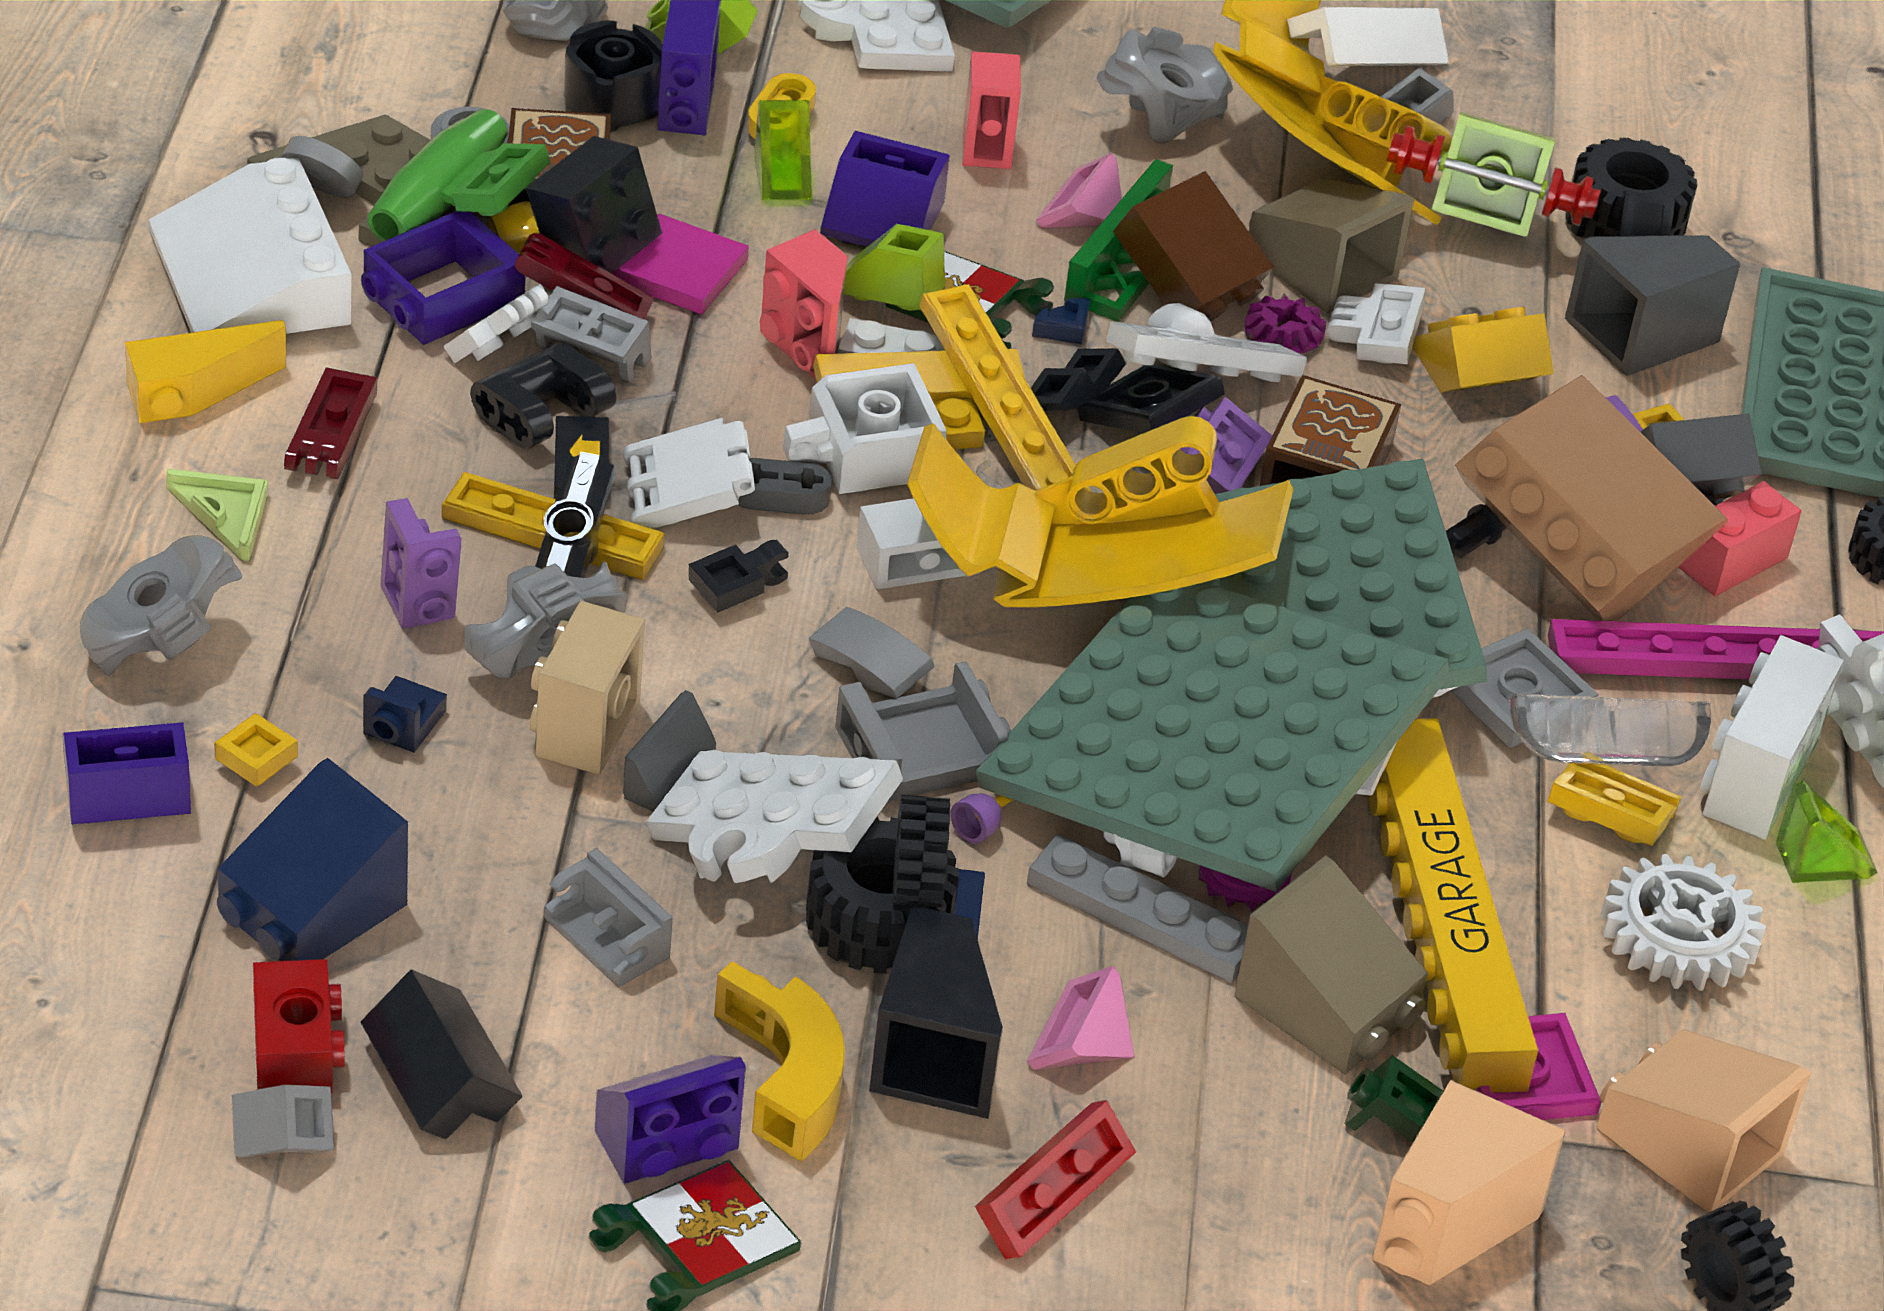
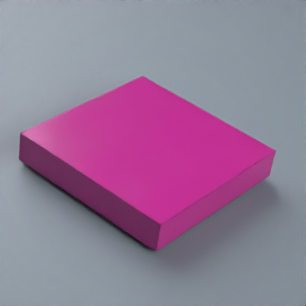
M659 213L657 216L662 234L615 270L612 275L652 297L703 314L746 263L749 246Z
M1566 1013L1528 1016L1538 1047V1054L1528 1092L1492 1093L1489 1085L1480 1086V1088L1476 1089L1481 1094L1541 1120L1598 1115L1601 1106L1599 1094Z

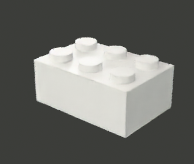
M1780 635L1770 655L1763 652L1759 654L1749 678V683L1753 684L1752 688L1742 685L1731 710L1730 716L1735 717V719L1731 721L1724 718L1715 736L1712 750L1719 752V759L1713 758L1710 761L1701 783L1700 790L1708 792L1702 815L1763 840L1767 839L1820 738L1844 659Z

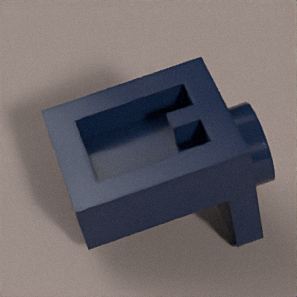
M395 676L384 691L370 687L363 695V734L415 753L447 711V694L399 676Z

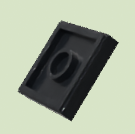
M1159 364L1143 365L1111 383L1096 397L1077 408L1080 421L1143 434L1180 418L1187 417L1225 395L1222 377Z

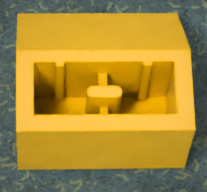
M1525 307L1494 311L1493 314L1478 316V313L1447 318L1445 321L1427 324L1429 333L1416 336L1413 343L1415 353L1440 393L1530 380L1554 374L1545 313L1526 316Z

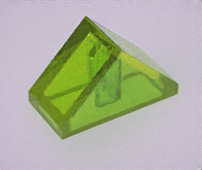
M759 100L754 160L761 201L812 199L809 100Z
M1801 780L1793 785L1776 839V845L1792 883L1869 879L1877 874V869L1861 832L1805 781Z

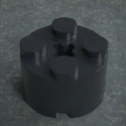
M609 20L589 23L575 30L570 36V44L566 47L564 101L572 112L611 114L610 133L618 130L619 126L632 125L657 117L663 46L661 40L652 31L643 26L633 24L632 31L617 29V21Z

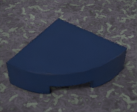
M1066 299L1063 306L1048 310L1047 307L1042 309L1035 317L1032 336L1082 344L1090 299Z

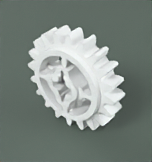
M1662 854L1659 866H1654L1649 860L1641 858L1637 871L1626 866L1622 868L1619 880L1612 879L1610 881L1600 918L1605 920L1602 932L1603 937L1615 939L1612 953L1614 955L1630 953L1631 958L1628 965L1630 970L1644 966L1650 970L1649 981L1655 982L1661 976L1671 978V984L1674 989H1679L1683 980L1692 981L1699 991H1703L1707 978H1711L1716 984L1724 987L1730 974L1742 978L1747 965L1755 964L1766 925L1760 923L1763 909L1760 906L1749 905L1753 895L1751 889L1736 891L1733 888L1737 876L1731 874L1721 878L1716 875V864L1709 863L1703 869L1694 866L1691 856H1686L1682 864H1674L1667 854ZM1650 907L1653 915L1644 916L1642 909ZM1720 928L1724 935L1716 938L1712 930Z

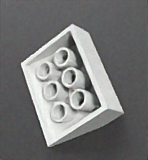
M274 158L267 162L248 164L149 219V230L191 333L279 320L284 321L286 334L351 325L352 274L299 158Z

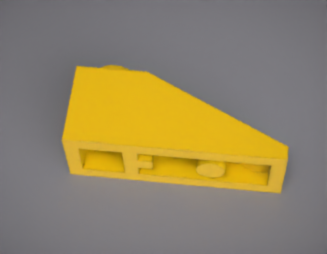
M271 321L125 342L127 386L139 423L193 416L286 368V326L284 321Z

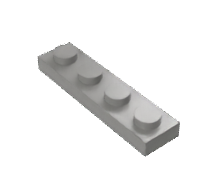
M1059 834L1052 839L1029 867L1028 885L1231 983L1238 976L1248 924Z

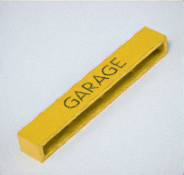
M1438 718L1415 719L1397 741L1372 796L1369 795V806L1372 816H1379L1381 821L1380 844L1384 857H1391L1392 889L1396 898L1402 897L1405 907L1403 913L1405 936L1407 939H1414L1416 946L1415 958L1428 972L1426 980L1429 992L1427 1012L1430 1024L1438 1025L1441 1034L1439 1046L1441 1065L1444 1070H1451L1454 1082L1475 1091L1480 1086H1489L1492 1093L1528 1092L1538 1054V1047Z

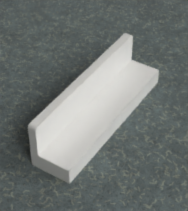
M1323 7L1287 19L1291 38L1323 39L1326 60L1329 66H1439L1448 63L1439 8Z

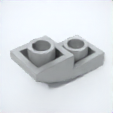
M845 607L809 637L815 656L852 668L857 682H861L864 688L896 699L911 690L918 680L935 667L932 658L905 636L879 620L849 607Z

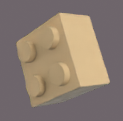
M580 600L569 621H560L553 638L552 651L548 658L541 656L538 659L531 679V688L538 691L537 702L530 718V730L536 732V757L597 775L601 774L640 703L644 618Z

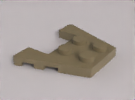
M386 114L311 137L337 148L359 165L363 171V178L355 193L373 204L377 202L393 176L431 141ZM287 145L253 155L247 159V165L281 158ZM367 219L359 223V240L370 247L382 242L371 232Z

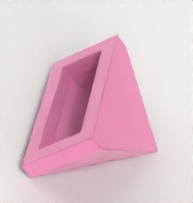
M1109 153L1077 168L1036 219L1041 228L1099 226L1122 199L1118 164L1114 155Z
M1114 966L1068 981L1027 1060V1063L1033 1070L1134 1057L1121 977Z

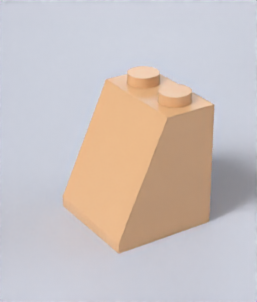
M1683 1029L1664 1045L1660 1042L1653 1044L1642 1056L1636 1067L1627 1074L1623 1072L1616 1073L1606 1083L1600 1094V1101L1603 1103L1596 1129L1709 1213L1719 1208L1784 1154L1811 1072L1801 1065Z
M1450 1080L1392 1178L1372 1260L1391 1268L1399 1274L1410 1276L1427 1285H1431L1538 1220L1545 1206L1566 1130Z

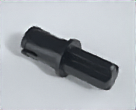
M1478 504L1468 511L1465 519L1446 530L1453 557L1463 558L1484 543L1488 545L1496 543L1502 537V532L1508 528L1487 505Z

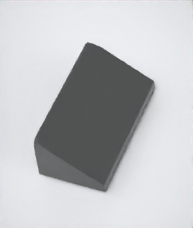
M687 690L680 693L625 756L624 799L654 812L700 751L716 750L714 735L693 693Z

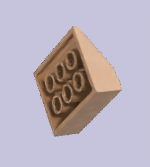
M1583 375L1495 428L1455 464L1465 485L1497 515L1500 521L1598 621L1618 622L1728 522L1727 517Z

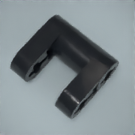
M563 342L556 343L473 383L470 391L472 404L479 417L494 430L524 449L531 448L551 438L554 433L553 418L544 403L545 401L555 397L584 417H594L612 408L616 403V390L608 373L601 366Z

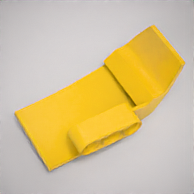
M1225 0L1221 15L1240 25L1239 51L1215 41L1214 55L1252 100L1284 129L1313 150L1372 188L1402 194L1406 193L1397 188L1404 172L1401 175L1394 174L1395 163L1386 161L1394 133L1404 135L1406 127L1411 126L1414 127L1416 139L1431 142L1438 134L1443 135L1445 139L1440 156H1442L1443 151H1449L1451 135L1444 126L1416 111L1352 84L1338 82L1326 77L1324 74V61L1311 55L1309 51L1310 38H1291L1287 19L1317 10L1321 0ZM1414 199L1412 213L1438 226L1442 217Z
M1194 416L1180 418L1089 455L1076 464L1071 477L1036 491L1021 483L1001 489L992 488L985 484L967 466L946 441L936 425L932 423L924 426L907 481L909 490L919 510L940 545L968 577L994 566L999 568L993 599L1003 607L1062 606L1150 595L1226 577L1277 559L1294 489L1290 481L1287 480L1260 491L1219 502L1206 480L1212 470L1217 443L1216 431L1208 421ZM1191 447L1200 453L1194 455L1187 454L1180 448ZM1144 467L1152 473L1142 474L1134 471L1132 468ZM1084 487H1097L1101 489L1103 492L1092 493L1086 490Z

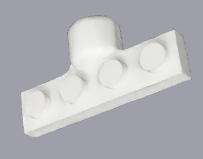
M1180 303L1167 304L1156 310L1148 320V325L1152 327L1111 321L1106 342L1125 350L1123 358L1131 362L1154 365L1155 359L1171 367L1188 371H1196L1198 365L1207 364L1209 365L1208 369L1213 372L1234 377L1239 376L1240 369L1251 370L1250 375L1272 382H1280L1281 375L1301 377L1307 357L1279 344L1214 334L1211 321L1205 314Z

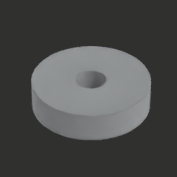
M306 136L290 138L281 158L286 159L299 158L311 186L333 196L352 197L363 178L362 169L353 159L337 148Z

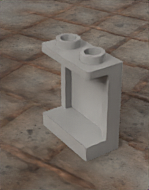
M966 661L954 665L953 680L950 686L902 696L897 699L893 698L872 703L861 682L839 686L835 728L851 757L897 760L903 780L888 801L901 799V795L914 796L978 781L976 770L1000 743L1008 740V734L1011 732L1007 720L1004 717H998L990 703V695L985 682L982 679L977 680Z

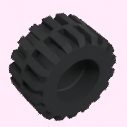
M1631 138L1601 140L1600 144H1591L1586 147L1585 152L1580 153L1572 178V182L1577 184L1586 176L1594 178L1591 188L1600 190V195L1593 218L1583 217L1579 226L1572 224L1571 214L1566 212V222L1572 225L1571 231L1575 236L1584 239L1590 237H1617L1623 191L1676 196L1670 236H1685L1697 189V179L1694 178L1695 172L1691 166L1685 165V159L1678 154H1672L1670 149L1662 145L1657 146L1651 144L1650 141H1637Z
M877 816L852 852L814 850L810 863L806 924L808 930H813L812 939L818 947H828V956L836 961L845 959L849 961L848 967L860 971L863 966L874 968L873 973H886L888 968H892L912 905L894 904L892 902L898 818L891 817L890 821H879ZM948 850L942 906L919 907L954 914L959 883V869L955 867L956 858L952 850Z

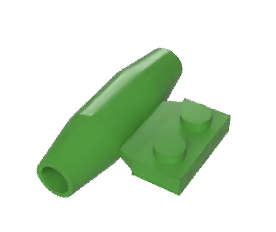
M480 109L439 132L393 176L369 212L367 218L368 226L375 237L384 242L437 220L452 205L456 207L457 211L479 212L483 216L499 214L506 210L509 203L524 188L534 182V178L551 163L546 144L504 143L508 134L504 120L490 109Z

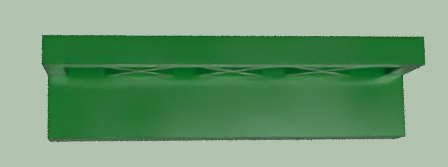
M1155 159L1069 261L1064 301L1071 298L1090 299L1089 311L1119 322L1149 285V282L1140 270L1120 273L1117 265L1134 263V261L1115 236L1113 230L1133 206L1170 188L1173 165ZM1116 289L1119 297L1116 301L1095 294V291Z

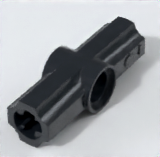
M581 452L575 457L568 458L555 503L545 514L544 527L546 533L535 567L543 569L556 563L567 576L585 578L588 565L594 561L598 554L597 535L616 474L614 465L603 460L600 455ZM571 532H578V533H579L578 535H575V536H572V537H565V536H564L565 534H568V533H571Z

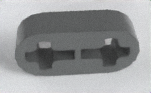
M749 458V462L752 464L755 490L750 494L740 496L738 506L751 510L804 515L816 514L828 507L832 479L831 474L825 468L807 462Z

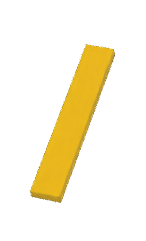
M970 285L924 293L920 302L921 310L1022 484L1036 491L1071 477L1076 464ZM1089 486L1084 487L1086 490L1091 492Z

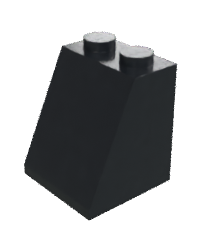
M912 905L878 1010L869 1092L988 1119L993 1099L1003 1027L972 918Z

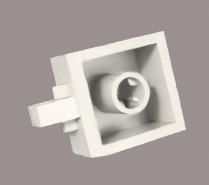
M912 363L832 374L823 377L812 387L809 420L785 426L783 450L788 461L826 463L839 494L861 492L907 484L924 426L934 423L945 439L947 430L915 364Z

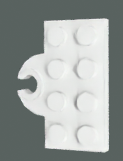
M798 0L797 5L802 6L800 17L805 23L816 30L815 39L831 42L851 40L859 68L952 71L955 54L939 0Z
M1839 614L1821 622L1819 647L1816 648L1844 659L1827 715L1830 714L1842 729L1848 746L1855 752L1859 751L1872 766L1876 780L1884 788V634L1863 642Z
M719 750L700 751L646 823L653 840L688 842L689 851L700 879L706 878L715 882L722 875V864L729 858L727 866L734 883L746 882L767 875L770 883H773L789 869L801 849L852 852L902 782L903 777L897 760H878L866 757H820L818 755H774L766 752L753 754L721 752Z

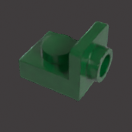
M1392 1055L1374 1071L1368 1068L1363 1070L1353 1081L1347 1093V1099L1352 1102L1344 1124L1356 1131L1370 1118L1375 1116L1413 1143L1441 1097L1443 1090Z

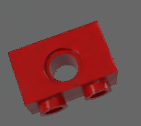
M328 959L253 962L257 1090L281 1085L331 1087V1093H333V1068L345 1067L344 1031L331 1030V1021H342L341 984H329Z

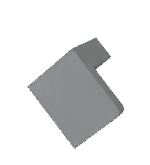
M281 1085L232 1095L234 1152L237 1157H253L276 1152L320 1153L334 1150L331 1087Z

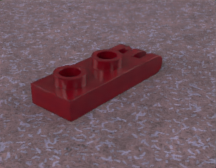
M532 233L528 236L515 261V267L519 273L551 291H554L556 286L644 320L654 300L650 295L539 233Z
M326 367L286 451L284 469L297 471L302 458H305V473L317 476L323 462H326V477L338 480L377 395V377Z

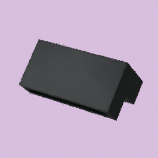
M410 969L360 1021L422 1131L447 1139L472 1113L498 1122L523 1097L468 1001L458 988Z

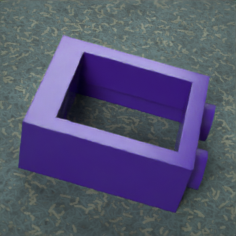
M670 0L661 56L658 131L706 136L717 69L721 0Z
M456 211L365 249L364 273L361 276V284L366 296L371 301L377 302L394 318L399 327L409 331L418 341L425 345L487 318L525 293L526 276L519 273L515 267V261L519 255L471 212ZM453 262L458 263L473 277L428 297H425L408 282Z

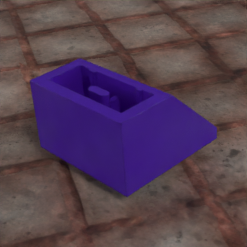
M854 131L839 158L820 233L845 243H855L868 247L896 224L931 230L945 202L950 154Z
M183 722L62 733L71 825L191 814L189 760Z
M710 1055L597 1089L595 1133L623 1184L646 1177H658L669 1170L704 1159H716L727 1152L739 1149L746 1065L741 1057Z

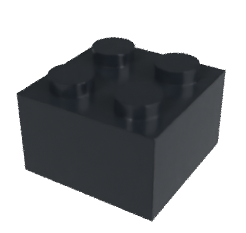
M593 136L526 187L539 234L611 274L662 234L639 149L636 146Z

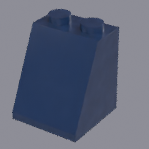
M326 758L314 767L217 868V906L219 912L228 924L233 927H240L257 941L263 952L272 960H323L407 906L408 821L332 760Z

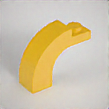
M731 961L717 974L714 1016L767 1047L782 1064L755 1091L752 1132L802 1162L826 1137L837 1116L845 1058L844 1038L841 1027L826 1001L812 987L795 976L780 990L765 977L754 974Z

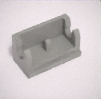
M558 286L549 296L548 303L539 310L531 322L532 329L536 333L538 347L546 349L552 346L551 338L617 363L620 378L631 383L634 381L635 376L633 371L634 363L646 368L652 359L649 321Z
M598 848L588 852L586 858L561 871L550 882V886L557 892L566 890L570 885L571 887L566 893L555 897L544 906L543 918L617 987H621L670 958L673 917Z

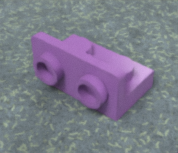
M1224 397L1211 412L1202 407L1194 415V417H1201L1208 421L1216 431L1217 443L1212 470L1206 479L1214 494L1241 488L1272 437L1269 432ZM1180 448L1187 454L1194 455L1200 453L1195 448Z
M408 498L386 502L380 583L402 629L455 617L462 541L457 529L430 533L426 520L418 519Z

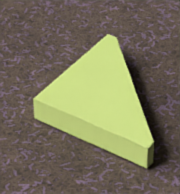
M167 469V489L240 560L250 561L268 497V480Z

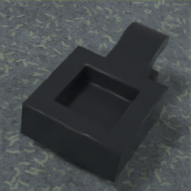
M769 540L745 554L735 544L690 563L689 581L718 613L763 594L764 585L775 586L788 578V572L779 561L788 558L789 552L778 540Z

